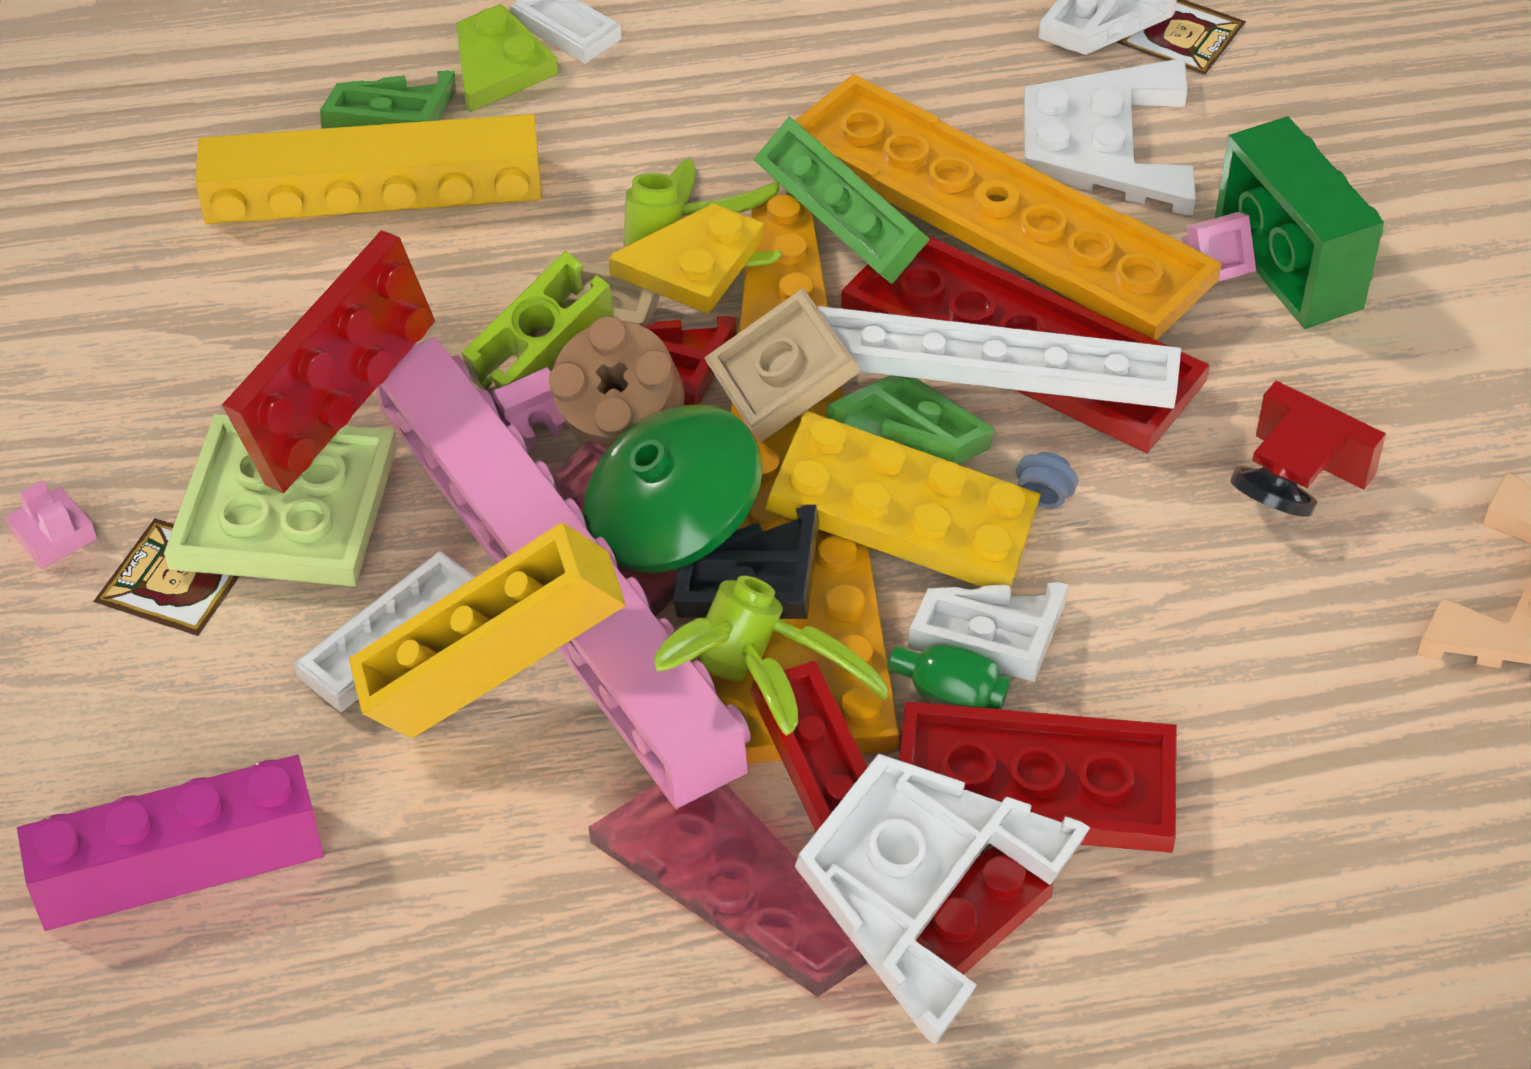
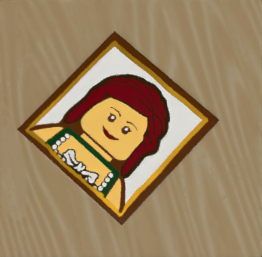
M1177 0L1175 13L1171 18L1115 43L1164 61L1185 59L1186 69L1206 75L1247 21L1187 0Z
M154 518L93 602L199 636L240 576L169 570L164 552L174 524Z

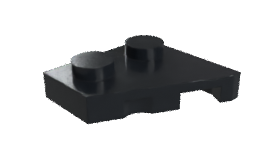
M807 504L796 508V520L766 531L762 530L759 522L738 529L708 555L679 568L673 599L677 618H706L722 582L727 580L737 581L739 576H750L762 580L774 589V597L783 608L779 619H807L819 527L817 505Z

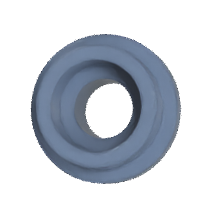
M1039 452L1026 455L1021 458L1016 469V475L1019 479L1017 486L1040 493L1038 505L1042 507L1056 508L1061 506L1065 498L1071 497L1075 493L1078 485V477L1068 461L1055 453Z

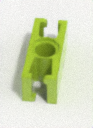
M565 250L461 352L472 382L483 390L489 388L493 381L496 389L546 367L552 371L559 353L576 334L590 327L597 319L605 316L611 317L614 314L610 285L596 275L590 281L591 289L568 308H561L560 306L571 293L577 296L583 290L580 274L583 266ZM537 328H548L551 330L544 336H528V333ZM511 356H517L518 359L506 373L498 369Z

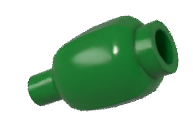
M895 645L887 666L889 671L912 678L916 691L932 704L1002 710L1012 679L999 674V668L989 658L965 649L946 645L931 646L921 653Z

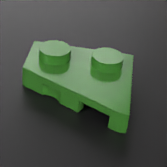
M437 71L438 82L436 84L407 87L405 75L386 77L377 81L361 80L336 83L320 109L321 128L440 120L456 91L455 71Z
M894 375L885 377L830 403L825 416L826 418L958 465L989 450L995 432L993 427L917 378Z

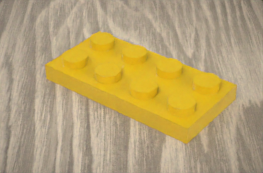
M805 410L771 489L765 510L796 520V508L807 504L817 505L819 516L818 529L979 587L1009 585L1011 588L1041 494Z

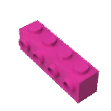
M299 754L278 760H264L251 767L208 778H194L181 785L138 796H124L111 803L69 814H54L41 821L16 827L26 886L44 931L324 857Z

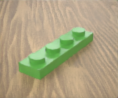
M790 116L753 159L891 284L930 240L928 236Z

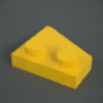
M713 203L614 252L609 257V273L611 276L709 314L763 242L764 223Z

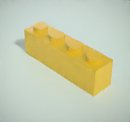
M561 522L357 652L348 660L362 714L413 739L624 608L626 603L609 551L569 525Z

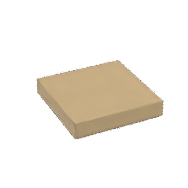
M804 288L704 357L748 428L760 443L862 372Z

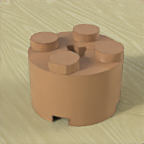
M605 316L599 318L590 327L576 334L563 347L549 374L548 383L557 409L578 442L587 451L599 458L603 456L620 435L642 419L663 410L685 406L683 382L664 343L649 329L633 322L620 321L615 317Z

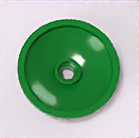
M700 404L685 405L652 414L634 424L620 435L598 462L589 480L584 497L583 516L586 528L594 539L602 537L608 543L614 554L617 566L623 569L640 573H658L689 565L708 555L724 543L741 525L751 510L758 495L762 479V456L759 445L747 426L737 416L719 407Z

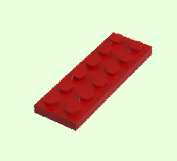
M928 236L930 240L893 284L867 264L841 290V308L848 310L1168 346ZM1181 352L1174 409L1021 390L1015 391L1148 454L1207 382L1210 365Z

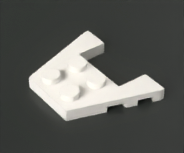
M1185 59L1163 61L1025 86L1023 99L1024 164L1070 187L1092 192L1095 184L1124 191L1125 201L1145 205L1147 198L1172 203L1173 213L1193 216L1196 200L1193 165L1135 163L1131 105L1185 107L1187 96Z
M878 754L799 853L795 868L925 1038L936 1045L969 1000L977 984L916 942V939L987 844H992L1051 885L1082 843L1090 827L1081 821L1066 816L1062 822L1032 813L1030 812V804L1006 797L1003 802L964 790L965 782Z

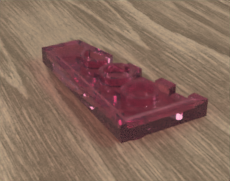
M656 784L589 826L591 844L817 997L868 963L795 868L797 859L727 784L678 809L673 807Z

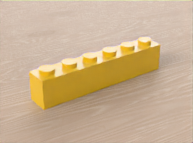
M535 114L198 137L195 182L205 225L542 200Z

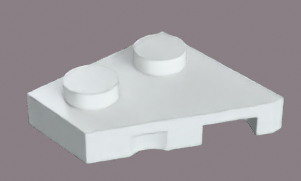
M1060 582L1047 583L1045 595L1010 597L1011 590L1009 585H989L973 590L960 587L928 588L911 624L907 648L920 652L936 645L965 649L994 661L999 668L1000 674L1035 682L1064 609L1068 584Z

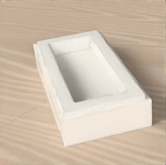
M518 0L510 5V12L530 32L584 64L622 40L621 25L579 0Z

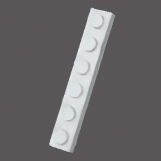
M818 306L819 311L862 372L1173 409L1175 406L1181 348Z

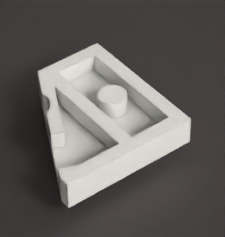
M1057 0L1040 21L1038 39L1056 44L1066 50L1087 55L1171 18L1175 13L1177 0Z

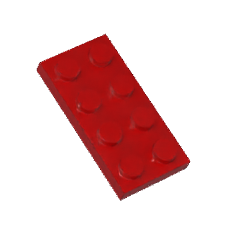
M380 230L223 402V409L266 486L284 494L295 480L310 467L313 460L339 430L348 424L354 413L375 389L388 378L390 372L434 324L435 318L400 237Z
M905 701L899 761L965 782L964 790L999 802H1003L1006 797L1030 804V812L1062 822L1065 816L1081 821L1090 829L1080 845L1173 853L1176 839L1177 724Z

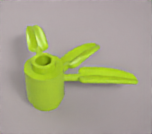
M690 158L683 160L670 176L661 173L637 175L632 180V187L626 191L623 245L626 247L682 219L683 215L693 214L713 203L737 213L751 210L765 204L772 197L776 196L780 185L778 182H773L744 193L687 204L696 177V168ZM755 251L744 267L772 264L782 257V252Z
M739 576L737 581L727 580L722 582L706 619L698 618L680 627L662 643L655 653L654 665L657 672L675 668L696 656L697 660L705 666L707 671L724 679L733 681L743 680L750 670L775 721L786 736L792 733L798 725V708L790 682L779 663L771 658L762 660L773 631L801 645H806L832 660L863 682L880 699L885 700L888 693L884 680L869 664L848 647L814 627L808 626L800 630L779 619L783 608L774 597V589L762 580L750 576Z

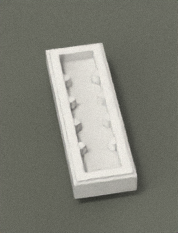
M439 551L294 662L297 678L340 713L358 700L348 658L469 582L475 576Z

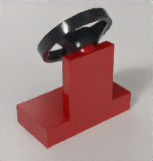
M1275 380L1263 395L1256 437L1264 441L1255 450L1252 458L1253 462L1263 467L1237 466L1230 478V482L1236 489L1266 506L1291 515L1310 517L1317 505V500L1297 485L1299 484L1308 489L1321 471L1325 470L1364 490L1376 475L1386 433Z

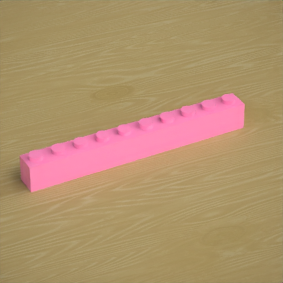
M436 337L413 346L390 372L388 378L376 388L380 410L493 563L497 564L561 522L569 525L609 551L626 606L559 647L558 651L673 807L678 809L747 774L745 743L749 742L751 737L748 725L739 709L733 704L725 706L716 695L710 674L699 660L692 663L689 660L675 668L657 672L654 665L655 653L662 643L675 632L672 624L666 618L657 620L649 609L646 595L638 581L634 577L624 578L617 569L614 554L608 543L602 537L594 539L586 528L584 517L578 505L571 498L565 501L557 492L552 474L545 463L542 461L533 462L528 455L525 442L518 429L513 424L506 427L500 420L498 409L486 389L478 391L472 384L469 370L463 359L459 355L451 357Z

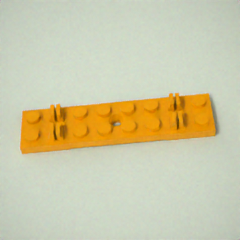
M855 74L849 76L795 120L886 201L1071 299L1076 304L1155 340H1158L1219 280L1221 262L1126 213L1121 214L940 121L939 117Z

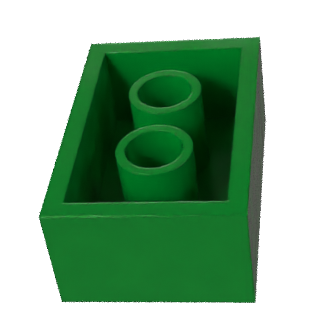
M1289 116L1228 135L1214 218L1236 212L1249 215L1257 274L1304 329L1363 310L1370 281L1373 277L1380 239L1383 234L1384 221L1377 210L1367 204L1349 184L1346 176L1329 162L1316 147L1312 138L1305 135Z

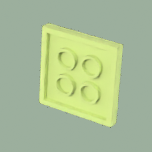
M214 414L164 552L168 569L356 587L397 449L395 430L344 426L317 455L310 467L283 494L264 484L228 416Z

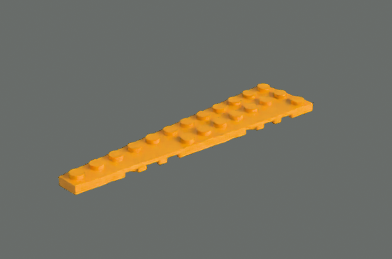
M786 194L774 196L765 204L753 208L751 218L764 223V240L756 251H781L782 257L772 264L746 266L739 333L802 288H804L817 308L818 306L828 307L812 213L793 195ZM841 386L806 411L825 417L828 405L843 398ZM732 402L731 413L747 426ZM804 412L761 443L756 439L762 456L761 485L751 510L736 530L759 522L762 530L766 531L793 521L790 518L767 511L765 508L771 489ZM818 529L807 619L781 620L800 630L808 626L814 627L848 647L869 664L884 680L888 690L887 698L885 700L880 699L863 682L832 660L776 631H773L762 660L765 658L774 659L783 670L816 660L861 754L898 751L899 730L889 671L887 670L888 665L868 546ZM750 670L746 678L740 681L724 679L708 671L714 683L716 695L725 706L735 705L748 725L751 738L749 742L745 743L747 764L782 761L750 694L754 680Z

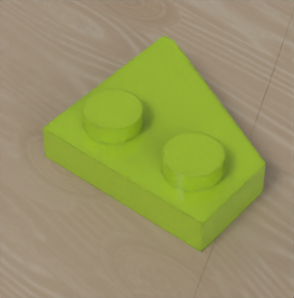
M502 4L484 9L473 16L456 22L466 109L469 112H473L558 75L557 57Z

